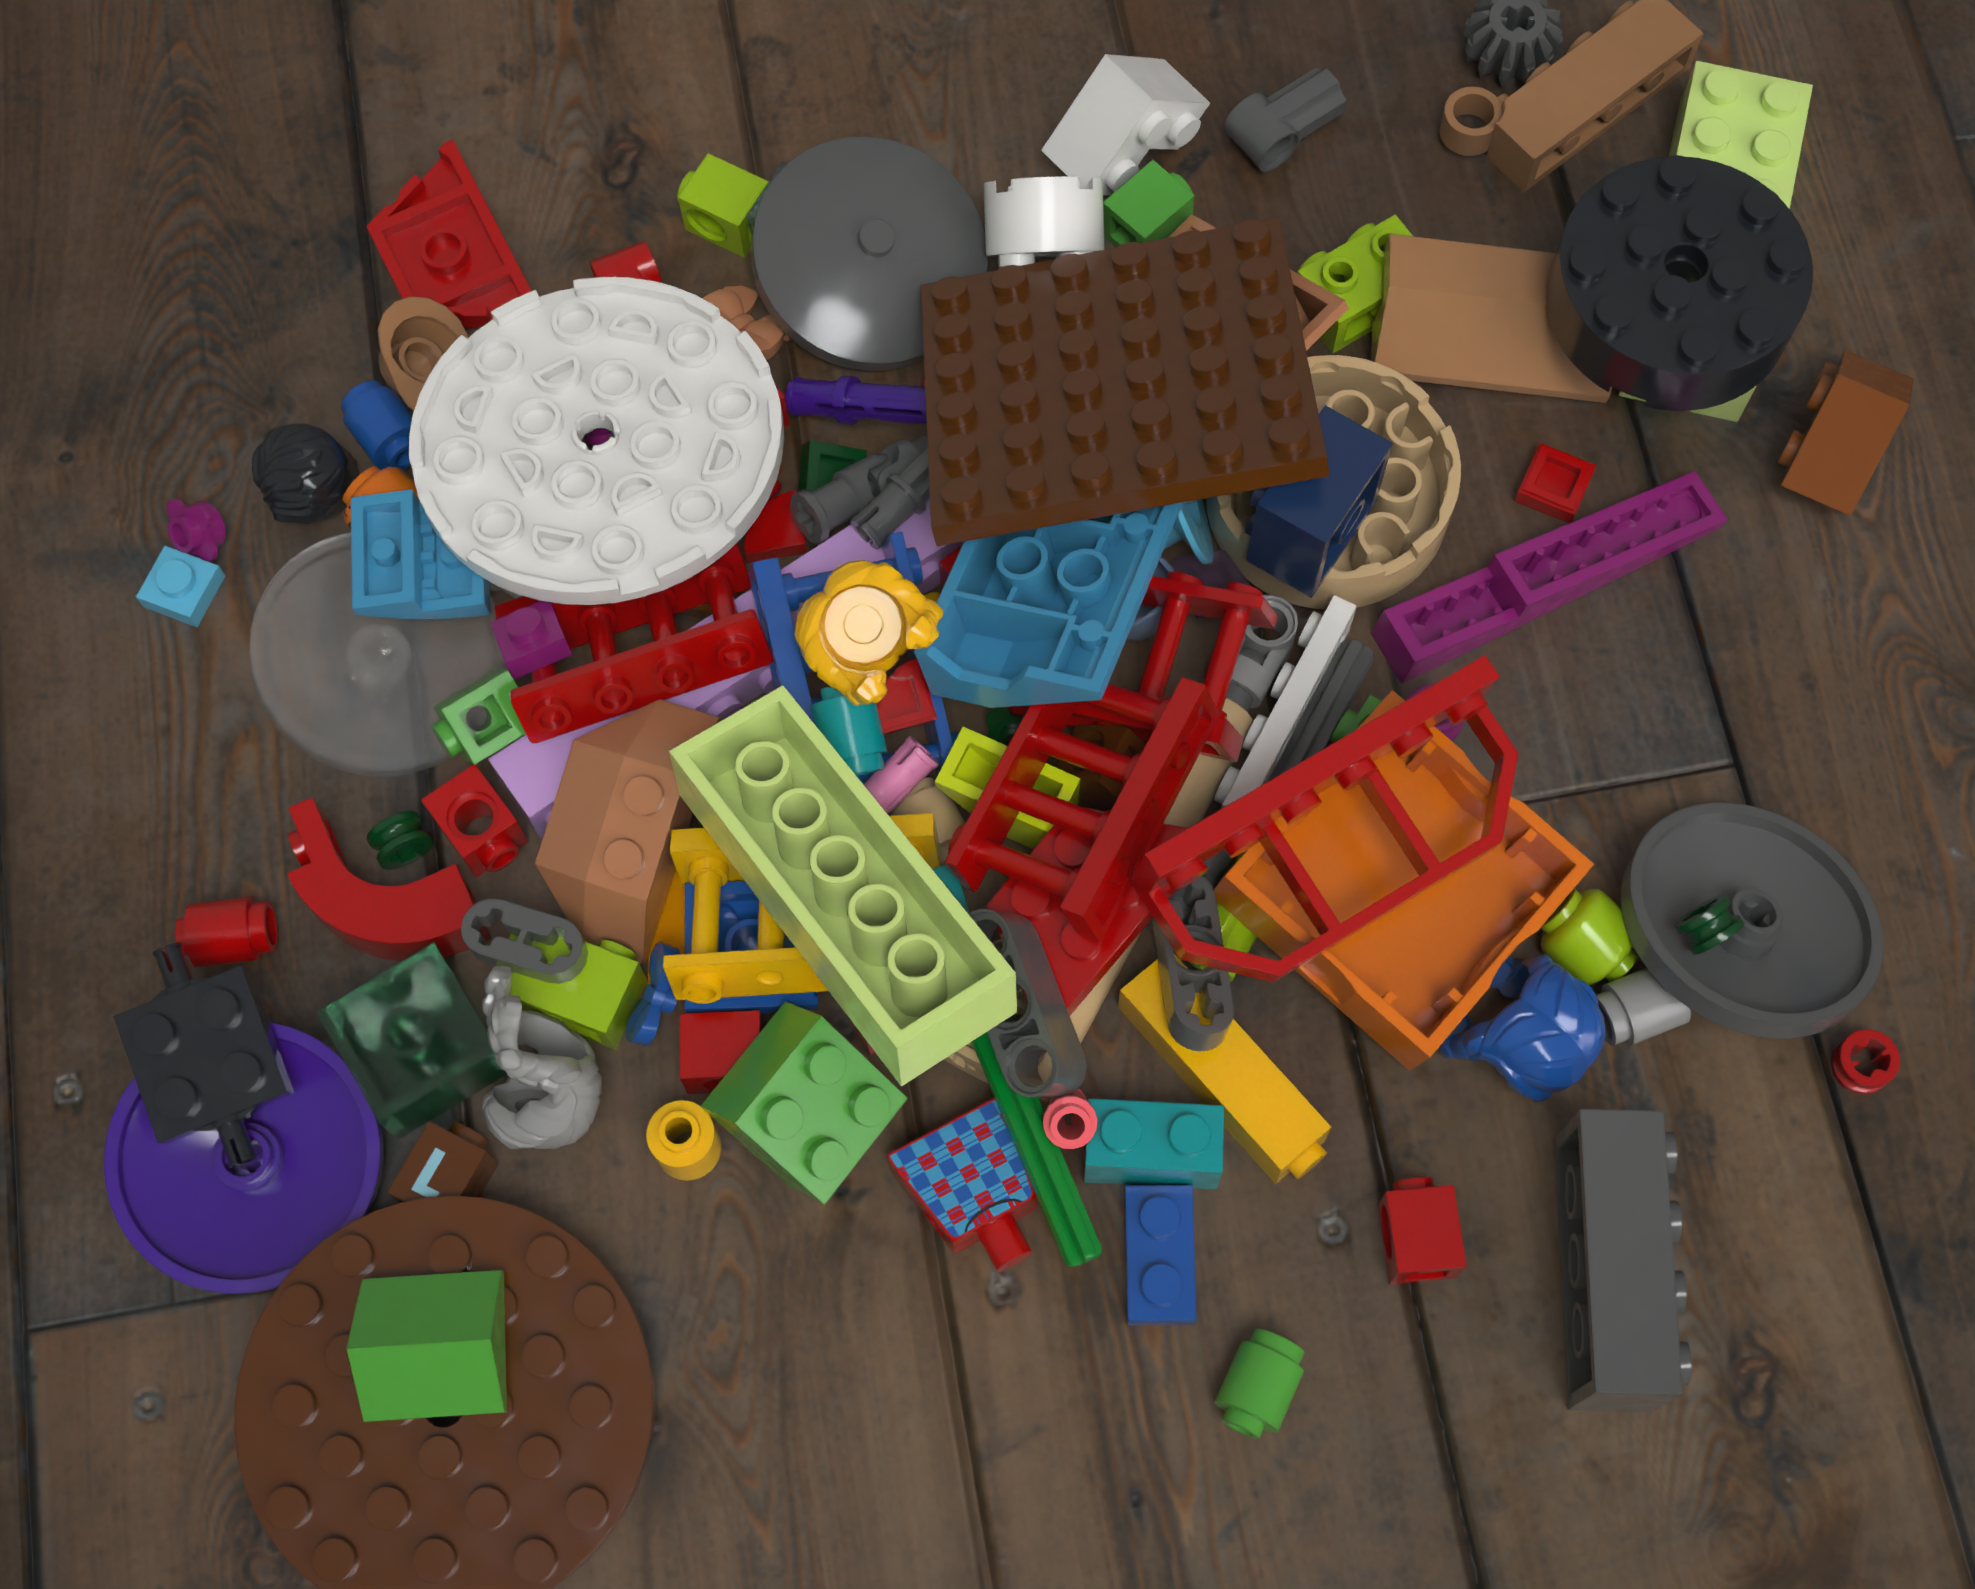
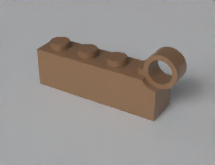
M1639 0L1636 3L1628 1L1620 6L1612 15L1608 24L1593 34L1588 31L1578 37L1570 46L1566 55L1551 65L1549 62H1546L1536 68L1528 77L1524 86L1512 95L1502 94L1496 97L1492 92L1484 88L1473 86L1464 87L1452 93L1445 104L1439 129L1440 137L1447 148L1460 155L1476 156L1488 151L1486 157L1524 193L1690 69L1704 33L1668 0ZM1466 114L1474 115L1481 118L1486 123V126L1469 128L1460 124L1456 117Z

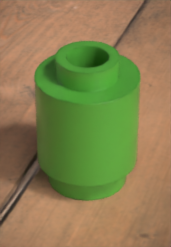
M1255 1328L1249 1341H1241L1214 1401L1220 1409L1225 1411L1221 1422L1229 1428L1253 1439H1260L1263 1430L1278 1433L1304 1374V1369L1300 1366L1305 1354L1304 1350L1280 1335Z

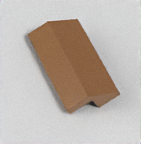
M1390 234L1385 245L1383 301L1372 323L1371 361L1389 367L1412 381L1602 403L1607 402L1612 389L1611 387L1609 392H1607L1583 375L1564 353L1551 327L1546 296L1549 273L1556 253Z

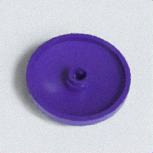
M269 1022L294 1093L263 1105L250 1118L244 1120L255 1154L258 1156L257 1159L251 1162H245L246 1164L229 1168V1163L217 1131H197L170 1143L158 1144L135 1077L128 1084L119 1099L110 1121L104 1149V1176L110 1206L119 1226L134 1248L150 1264L173 1279L195 1288L230 1294L256 1293L277 1289L293 1268L322 1241L349 1223L370 1213L378 1193L384 1162L383 1134L376 1106L370 1092L353 1067L328 1045L302 1031Z

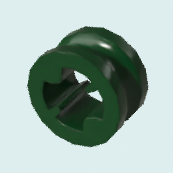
M404 811L391 815L380 821L368 832L366 840L370 847L374 850H380L376 859L382 869L392 870L407 866L419 860L432 848L433 840L429 833L420 830L423 822L417 812Z
M1722 894L1707 900L1686 913L1675 923L1674 927L1679 934L1686 933L1690 936L1691 942L1688 948L1693 955L1703 953L1719 945L1738 932L1745 924L1740 915L1733 916L1729 914L1728 906L1731 901L1727 895Z

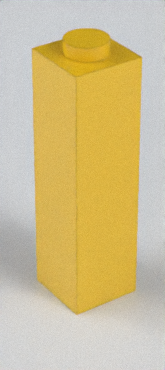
M1175 956L1178 963L1185 967L1183 963ZM1158 959L1119 991V1011L1204 1105L1224 1106V1128L1275 1185L1289 1172L1299 1180L1326 1156L1327 1152L1321 1145L1325 1142L1331 1126L1234 1019L1223 1042L1219 1046L1209 1051H1193L1181 1046L1169 1032ZM1203 992L1195 993V1001L1189 1014L1197 1015L1200 1024L1210 1025L1212 1019L1204 1018L1201 1012L1200 998Z

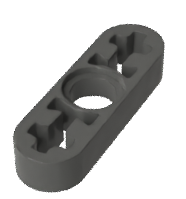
M1201 876L1184 888L1175 891L1168 900L1182 921V905L1180 901L1174 900L1173 897H1184L1185 904L1193 907L1188 919V925H1185L1194 940L1224 947L1214 889L1210 882ZM1153 917L1152 923L1169 1032L1176 1042L1193 1051L1212 1050L1223 1042L1234 1017V1005L1228 971L1212 967L1194 971L1180 965L1175 958V950ZM1203 992L1200 998L1201 1012L1204 1018L1212 1019L1210 1025L1200 1024L1197 1015L1189 1014L1195 1001V993Z

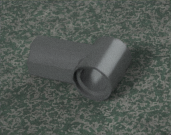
M1316 67L1268 98L1262 93H1254L1246 97L1230 112L1226 118L1224 130L1260 171L1269 172L1282 165L1294 153L1301 139L1343 114L1347 100L1342 93L1339 80L1327 68L1320 70Z

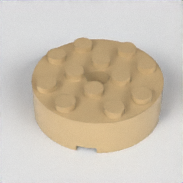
M1342 355L1311 356L1307 358L1318 413L1326 405L1393 443L1375 505L1312 598L1246 561L1251 536L1245 533V528L1256 509L1250 505V500L1255 490L1206 498L1207 514L1214 537L1232 566L1244 578L1269 595L1281 597L1287 602L1298 606L1324 610L1327 609L1335 595L1357 605V607H1363L1384 600L1407 587L1419 577L1437 554L1459 494L1461 482L1459 449L1451 426L1446 427L1440 416L1428 403L1430 396L1406 376L1380 363L1363 358Z

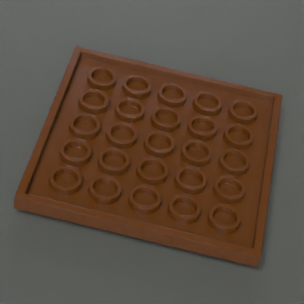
M1280 217L1263 220L1249 219L1237 225L1206 231H1186L1174 237L1143 243L1129 242L1116 248L1080 255L1066 254L1054 260L1022 266L1008 265L996 271L964 277L951 276L940 279L937 282L921 285L931 529L936 546L1330 476Z

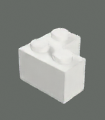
M1105 54L1041 151L1067 176L1079 177L1080 189H1089V181L1092 177L1102 178L1103 195H1112L1139 172L1138 165L1149 149L1178 150L1179 147L1186 145L1198 132L1201 125L1199 119L1210 105V102L1165 59Z

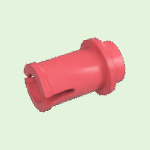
M1079 1088L1071 1095L1046 1098L1043 1128L1046 1136L1054 1145L1063 1149H1076L1084 1146L1093 1138L1097 1130V1116L1093 1106L1087 1101L1085 1094ZM1074 1113L1075 1115L1071 1117L1072 1125H1066L1065 1119L1062 1116Z

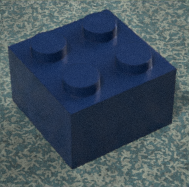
M1326 405L1319 413L1330 476L1255 489L1250 505L1256 509L1245 528V533L1251 536L1246 561L1310 598L1314 596L1375 505L1393 445L1389 440Z

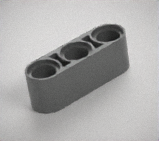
M979 909L970 912L969 916L990 941L994 931L1000 926L1003 931L1004 943L999 953L1016 972V993L1023 988L1027 994V1011L1021 1019L1015 1013L987 1031L1006 1082L1013 1091L1025 1097L1058 1098L1064 1095H1071L1080 1088L1085 1079L1087 1070L1085 1054L1037 930L1029 919L1020 914L989 909ZM1047 1051L1052 1061V1072L1049 1079L1044 1083L1039 1076L1038 1062L1042 1053Z

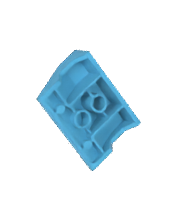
M1183 502L964 541L937 600V604L944 610L943 617L937 624V629L940 632L939 637L928 648H920L914 651L931 694L989 708L1102 700Z

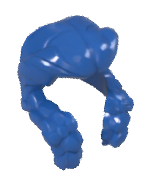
M1547 954L1531 955L1524 960L1508 957L1496 972L1490 987L1499 988L1500 993L1509 999H1515L1520 994V999L1506 1006L1492 1020L1481 1022L1477 1025L1472 1024L1468 1015H1466L1439 1046L1442 1056L1447 1059H1469L1470 1061L1480 1060L1488 1062L1496 1067L1498 1073L1505 1077L1508 1086L1518 1095L1531 1099L1534 1102H1544L1551 1097L1553 1092H1561L1578 1082L1596 1060L1604 1044V1016L1598 1006V998L1592 987L1572 976L1559 964L1552 962V958Z

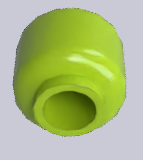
M1574 888L1541 926V929L1544 931L1541 937V950L1543 953L1550 956L1553 962L1566 969L1572 976L1586 982L1588 985L1599 982L1604 978L1609 982L1622 978L1638 959V954L1632 949L1634 946L1627 933L1622 908L1599 889H1587L1578 892Z

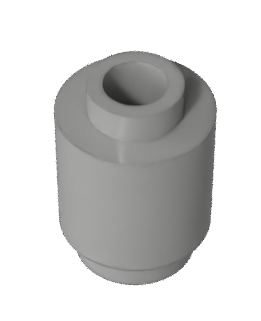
M1647 967L1604 984L1601 993L1596 995L1598 1006L1604 1016V1040L1611 1046L1621 1042L1632 1046L1684 1025L1691 1018L1690 1008L1668 992Z

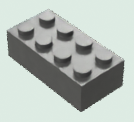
M1580 1109L1554 1139L1568 1410L1652 1412L1683 1394L1682 1385L1690 1383L1692 1373L1690 1347L1688 1342L1679 1341L1678 1313H1684L1686 1308L1687 1287L1683 1271L1674 1269L1673 1243H1678L1681 1238L1682 1215L1679 1202L1670 1200L1668 1174H1673L1676 1170V1138L1673 1132H1665L1664 1111Z

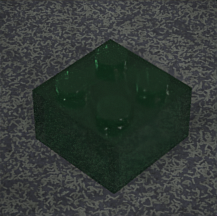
M434 942L316 1011L377 1120L397 1140L507 1075L506 1071L501 1069L495 1061V1053L491 1050L488 1043L487 1025L452 966Z

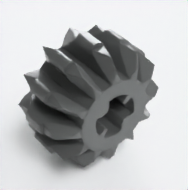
M1479 0L1475 5L1474 12L1471 13L1470 18L1466 21L1463 33L1465 36L1464 42L1467 43L1465 48L1466 61L1479 63L1480 78L1494 73L1498 75L1501 87L1510 77H1515L1524 86L1526 80L1536 68L1546 62L1552 65L1555 55L1560 52L1563 42V36H1561L1563 30L1560 29V10L1547 9V0Z

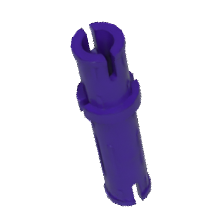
M843 375L838 381L793 377V381H789L786 389L787 411L792 416L835 418L838 423L854 425L858 420L927 424L925 387L861 383L858 377Z

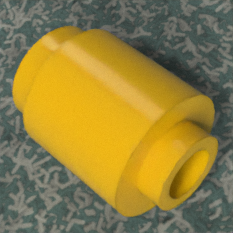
M684 1100L673 1101L659 1108L651 1117L646 1133L647 1144L665 1173L675 1179L689 1181L705 1176L715 1167L721 1154V1139L711 1117L700 1105ZM692 1132L691 1137L682 1144L673 1143L681 1134Z

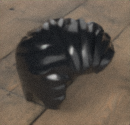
M305 423L289 424L277 428L258 445L252 457L253 481L261 489L263 501L267 503L274 520L279 522L309 524L314 520L325 519L327 515L341 513L346 507L342 500L343 495L355 477L359 475L357 461L351 456L350 452L324 429Z

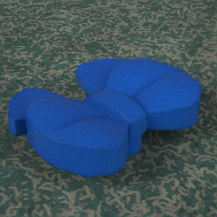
M664 942L657 943L651 952L649 961L650 984H647L643 999L637 1002L634 1011L626 1022V1039L629 1042L645 1047L651 1044L657 1033L661 1011L671 1014L677 1003L663 969L664 955H680V950Z

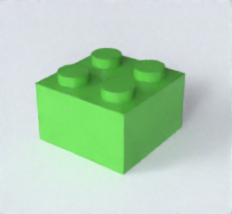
M784 1002L700 1107L789 1187L825 1205L908 1098L821 1015Z

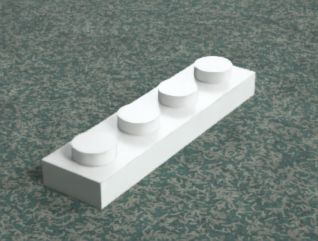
M1334 595L1324 615L1315 611L1310 615L1298 641V645L1305 648L1296 666L1288 662L1284 664L1270 696L1278 699L1269 718L1258 714L1247 733L1242 748L1250 751L1241 770L1230 766L1219 785L1214 800L1221 803L1222 808L1269 781L1340 644L1348 636L1357 605Z

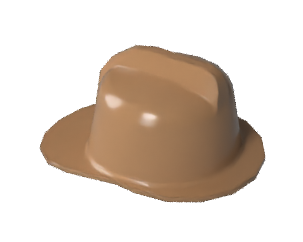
M410 296L395 301L382 314L377 329L380 348L378 356L380 372L386 384L397 395L401 396L406 405L414 411L419 394L441 356L461 335L467 339L469 338L461 321L446 306L429 298Z

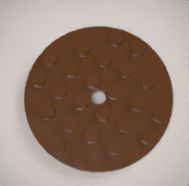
M465 1196L426 1197L401 1202L374 1211L349 1223L327 1237L293 1268L269 1299L254 1327L238 1376L234 1407V1434L238 1464L245 1490L255 1514L267 1535L286 1560L307 1580L320 1589H552L571 1576L593 1556L608 1539L625 1514L639 1486V1478L646 1462L650 1439L653 1437L656 1410L655 1377L652 1374L649 1351L644 1338L645 1332L630 1298L601 1258L581 1240L550 1220L505 1202ZM503 1270L507 1412L462 1415L458 1422L449 1427H442L433 1423L430 1420L431 1418L363 1422L346 1349L362 1279Z

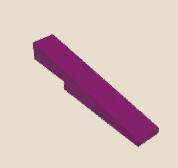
M1696 471L1495 554L1486 568L1383 610L1371 632V636L1400 683L1403 684L1722 528L1728 521V518Z

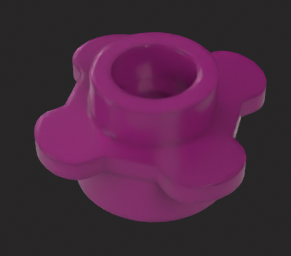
M178 498L169 501L166 507L167 514L170 517L167 529L175 549L189 555L200 556L202 560L208 562L215 560L218 556L217 547L224 543L226 536L225 525L217 509L206 501H198L190 505H185Z

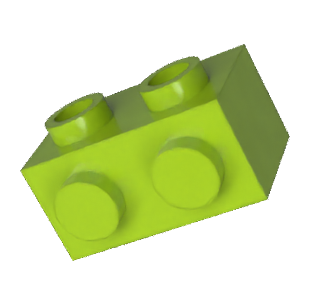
M1396 214L1378 225L1369 223L1362 226L1351 235L1345 244L1329 253L1325 251L1315 253L1297 271L1299 275L1344 299L1349 307L1320 337L1332 354L1372 331V323L1383 301L1384 255L1387 240L1390 234L1413 236Z

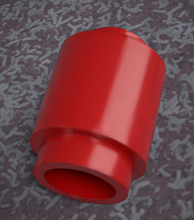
M253 896L191 903L186 906L184 918H177L175 922V941L182 944L184 955L189 956L195 968L260 960L263 953L275 952L277 949L278 925L276 914L269 900L257 902Z

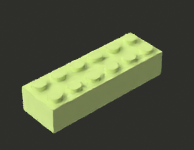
M1696 61L1680 100L1668 157L1675 155L1695 157L1731 166L1750 175L1774 191L1790 209L1813 85ZM1756 386L1747 393L1724 404L1706 409L1691 410L1689 412L1738 422ZM1621 391L1619 392V396L1646 402V400Z
M783 685L669 751L680 797L901 1087L1017 1013L1016 972Z

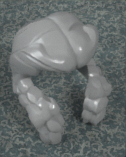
M493 967L484 981L486 996L482 1000V1010L487 1016L486 1024L489 1027L487 1038L491 1050L495 1053V1061L501 1069L506 1071L509 1077L505 1083L493 1087L483 1096L481 1107L489 1131L510 1149H558L561 1146L575 1143L589 1132V1126L593 1124L601 1101L599 1096L602 1094V1076L598 1072L599 1067L595 1062V1053L591 1045L576 1031L569 1030L563 1021L536 1011L522 1010L520 997L510 994L512 981L511 967ZM527 1044L536 1049L537 1054L521 1051L518 1049V1045Z

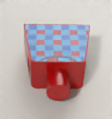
M995 1098L887 1154L889 1168L894 1178L953 1253L960 1252L981 1241L997 1272L1004 1271L1020 1263L1032 1254V1250L1016 1221L1037 1209V1197Z

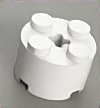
M1073 176L1010 179L1011 186H1008V192L996 193V181L983 184L986 257L997 258L998 269L1008 265L1022 266L1035 263V257H1056L1057 259L1066 254L1080 255L1105 250L1102 178L1092 177L1089 181V189H1080L1079 177Z

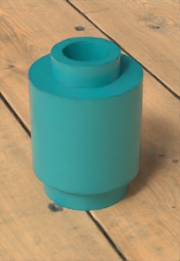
M830 686L821 689L822 701L810 705L816 727L857 777L884 770L882 754L888 751L877 704L872 702L868 705L864 704L855 707L837 689Z

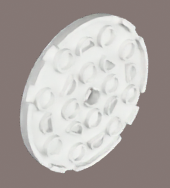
M596 277L573 280L574 288L556 291L540 297L537 291L534 290L512 299L491 311L493 319L478 329L468 339L463 335L458 337L441 356L429 374L419 394L409 433V461L413 469L417 495L432 528L444 545L459 561L496 586L518 595L559 604L596 605L637 599L668 589L706 569L726 554L756 521L776 483L783 455L784 426L778 391L768 362L746 331L741 333L733 324L720 315L719 308L712 303L677 287L651 280L629 277ZM596 428H606L614 433L615 438L610 437L605 443L594 445L592 450H589L587 445L582 442L584 435Z

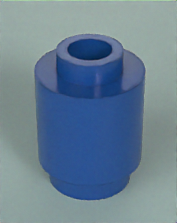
M375 380L363 382L352 388L345 395L341 403V410L344 413V425L375 467L382 470L386 467L405 469L411 466L409 461V433L413 415L396 392L390 387H384L379 381Z

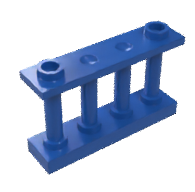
M903 532L890 534L882 545L885 559L872 563L886 562L895 568L903 576V579H908L915 585L922 584L923 574L916 548H906ZM778 557L752 562L748 577L757 616L773 657V662L769 664L774 688L776 690L783 685L814 723L810 705L820 702L822 699L820 696L810 697L805 674L814 671L809 668L796 641L791 612L799 610V603H804L814 594L823 591L828 576L832 571L793 578L792 573L781 574ZM915 649L907 650L909 661L916 659ZM930 692L937 719L924 724L929 744L923 746L931 753L930 757L933 756L939 762V765L935 768L936 775L938 776L959 732L950 733L942 697L932 695ZM894 752L882 754L883 762L885 763ZM874 773L858 776V778L864 784Z

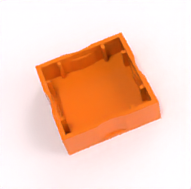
M1392 690L1357 729L1405 702V700ZM1433 726L1429 729L1433 734V738L1414 752L1399 759L1394 750L1375 760L1374 763L1441 863L1481 839L1491 782L1476 769L1461 748ZM1336 783L1318 794L1322 803L1304 817L1291 824H1287L1284 818L1280 816L1274 822L1339 922L1342 923L1419 875L1360 785L1358 784L1347 791H1343L1340 785ZM1511 796L1503 840L1496 848L1297 968L1295 971L1407 1070L1411 1071L1434 1054L1490 988L1496 972L1518 945L1541 928L1592 868L1594 863L1526 804ZM1260 842L1246 851L1213 890L1216 901L1282 959L1320 936Z

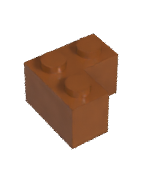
M1846 349L1837 365L1826 361L1809 394L1811 396L1805 407L1814 411V416L1805 433L1795 429L1792 431L1777 463L1787 467L1781 486L1851 516L1910 405L1914 379Z

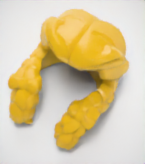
M865 560L849 561L833 570L828 576L823 591L814 594L803 604L797 616L794 635L801 649L802 656L809 668L817 673V677L831 688L837 689L855 707L864 704L868 705L872 702L877 704L888 691L885 686L887 678L885 671L892 668L900 660L899 656H903L908 649L928 648L939 637L940 632L937 629V624L943 617L944 610L935 601L927 599L921 594L913 582L903 579V576L886 562L876 564Z

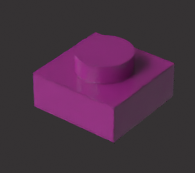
M539 601L490 622L503 660L514 680L573 655L551 602Z

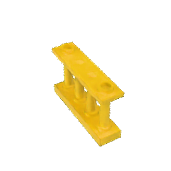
M933 813L889 816L931 869L941 866V848ZM705 828L671 830L670 854L682 887L685 886V883L694 885L691 954L664 955L663 969L675 999L708 1004L724 997L828 991L796 947L784 948L785 933L760 900L757 950L718 952L721 887L727 882L744 881V879Z

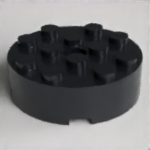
M1679 155L1651 158L1632 163L1608 174L1595 183L1575 205L1566 223L1549 273L1546 296L1548 315L1556 339L1564 353L1583 375L1605 391L1609 392L1610 388L1613 387L1628 395L1646 400L1644 407L1669 411L1706 409L1724 404L1747 393L1758 385L1778 363L1806 311L1811 296L1813 284L1812 257L1806 236L1794 214L1774 191L1770 190L1760 181L1731 166L1702 158Z

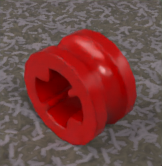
M1864 1029L1855 1031L1838 1044L1832 1053L1831 1068L1833 1076L1842 1087L1849 1092L1866 1095L1877 1092L1894 1079L1899 1071L1901 1059L1898 1048L1891 1038L1880 1031ZM1863 1048L1875 1054L1876 1057L1871 1060L1872 1064H1880V1069H1874L1867 1076L1862 1075L1855 1069L1860 1062L1858 1060L1851 1061L1850 1055L1858 1054Z

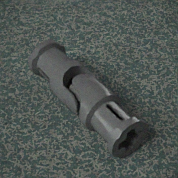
M927 433L911 441L900 439L888 445L881 453L870 455L835 472L831 482L812 492L800 490L792 494L790 509L798 529L811 543L819 544L827 540L831 530L850 521L888 485L886 479L891 474L899 476L928 448Z

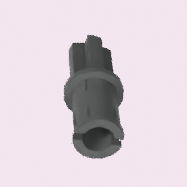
M928 448L899 476L891 474L886 479L888 485L880 494L850 520L855 531L864 541L869 542L874 549L878 550L888 536L914 513L920 515L926 510L924 502L930 497Z

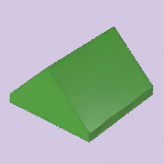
M503 1270L362 1279L346 1349L363 1422L507 1412Z

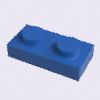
M1193 1185L1125 1186L1127 1325H1195L1197 1318Z

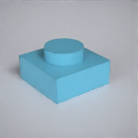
M164 546L136 598L144 608L198 627L226 576L216 564Z

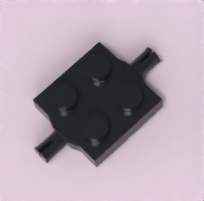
M169 944L165 946V949L159 948L153 951L166 989L161 991L150 1002L113 1017L158 1144H167L197 1131H217L229 1163L228 1166L229 1168H234L258 1158L244 1120L250 1118L263 1105L293 1094L294 1091L249 967L241 965L208 979H193L182 950V944Z

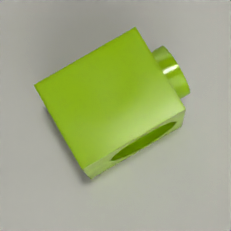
M708 153L696 171H690L685 175L678 189L677 200L680 205L685 230L745 258L750 251L752 228L761 200L769 187V181Z

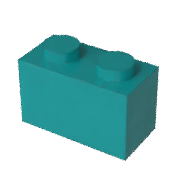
M1088 1099L1097 1116V1130L1093 1138L1086 1143L1084 1182L1142 1186L1193 1185V1188L1198 1189L1218 1188L1223 1173L1224 1106Z

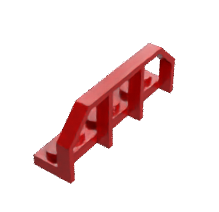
M1483 655L1145 853L1129 880L1178 957L1188 962L1274 983L1496 848L1503 840L1519 753L1488 709V702L1483 697L1500 678L1486 655ZM1449 718L1453 726L1467 721L1495 765L1481 839L1440 863L1379 772L1374 761L1394 750L1399 759L1409 755L1433 738V734L1429 730L1431 727ZM1336 783L1340 785L1343 791H1347L1358 784L1360 785L1419 875L1342 923L1339 922L1274 822L1280 816L1284 818L1287 824H1291L1304 817L1322 803L1318 794ZM1260 842L1320 936L1279 961L1194 940L1160 887L1168 883L1173 892L1178 891L1205 874L1208 868L1204 861L1219 852L1226 850L1230 858H1233Z

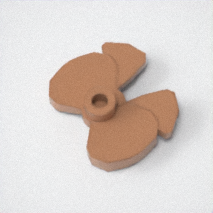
M725 286L723 289H718L702 298L718 307L720 315L733 324L741 333L746 331L757 344L766 360L778 352L783 345V340L788 342L792 340L778 326L770 314L759 320H754L749 315L758 302L759 295L756 290L745 286Z

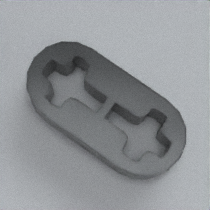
M491 898L477 902L469 908L463 917L461 925L463 941L473 955L486 964L495 967H511L512 972L557 984L571 981L581 973L586 965L588 956L586 942L576 926L564 918L505 900ZM497 918H502L501 922L510 934L518 936L516 941L504 937H495L491 945L488 946L479 930L482 926L493 927ZM558 937H564V942L571 953L568 957L557 956L552 965L548 964L547 958L539 948L531 946L533 941L552 946L557 942Z

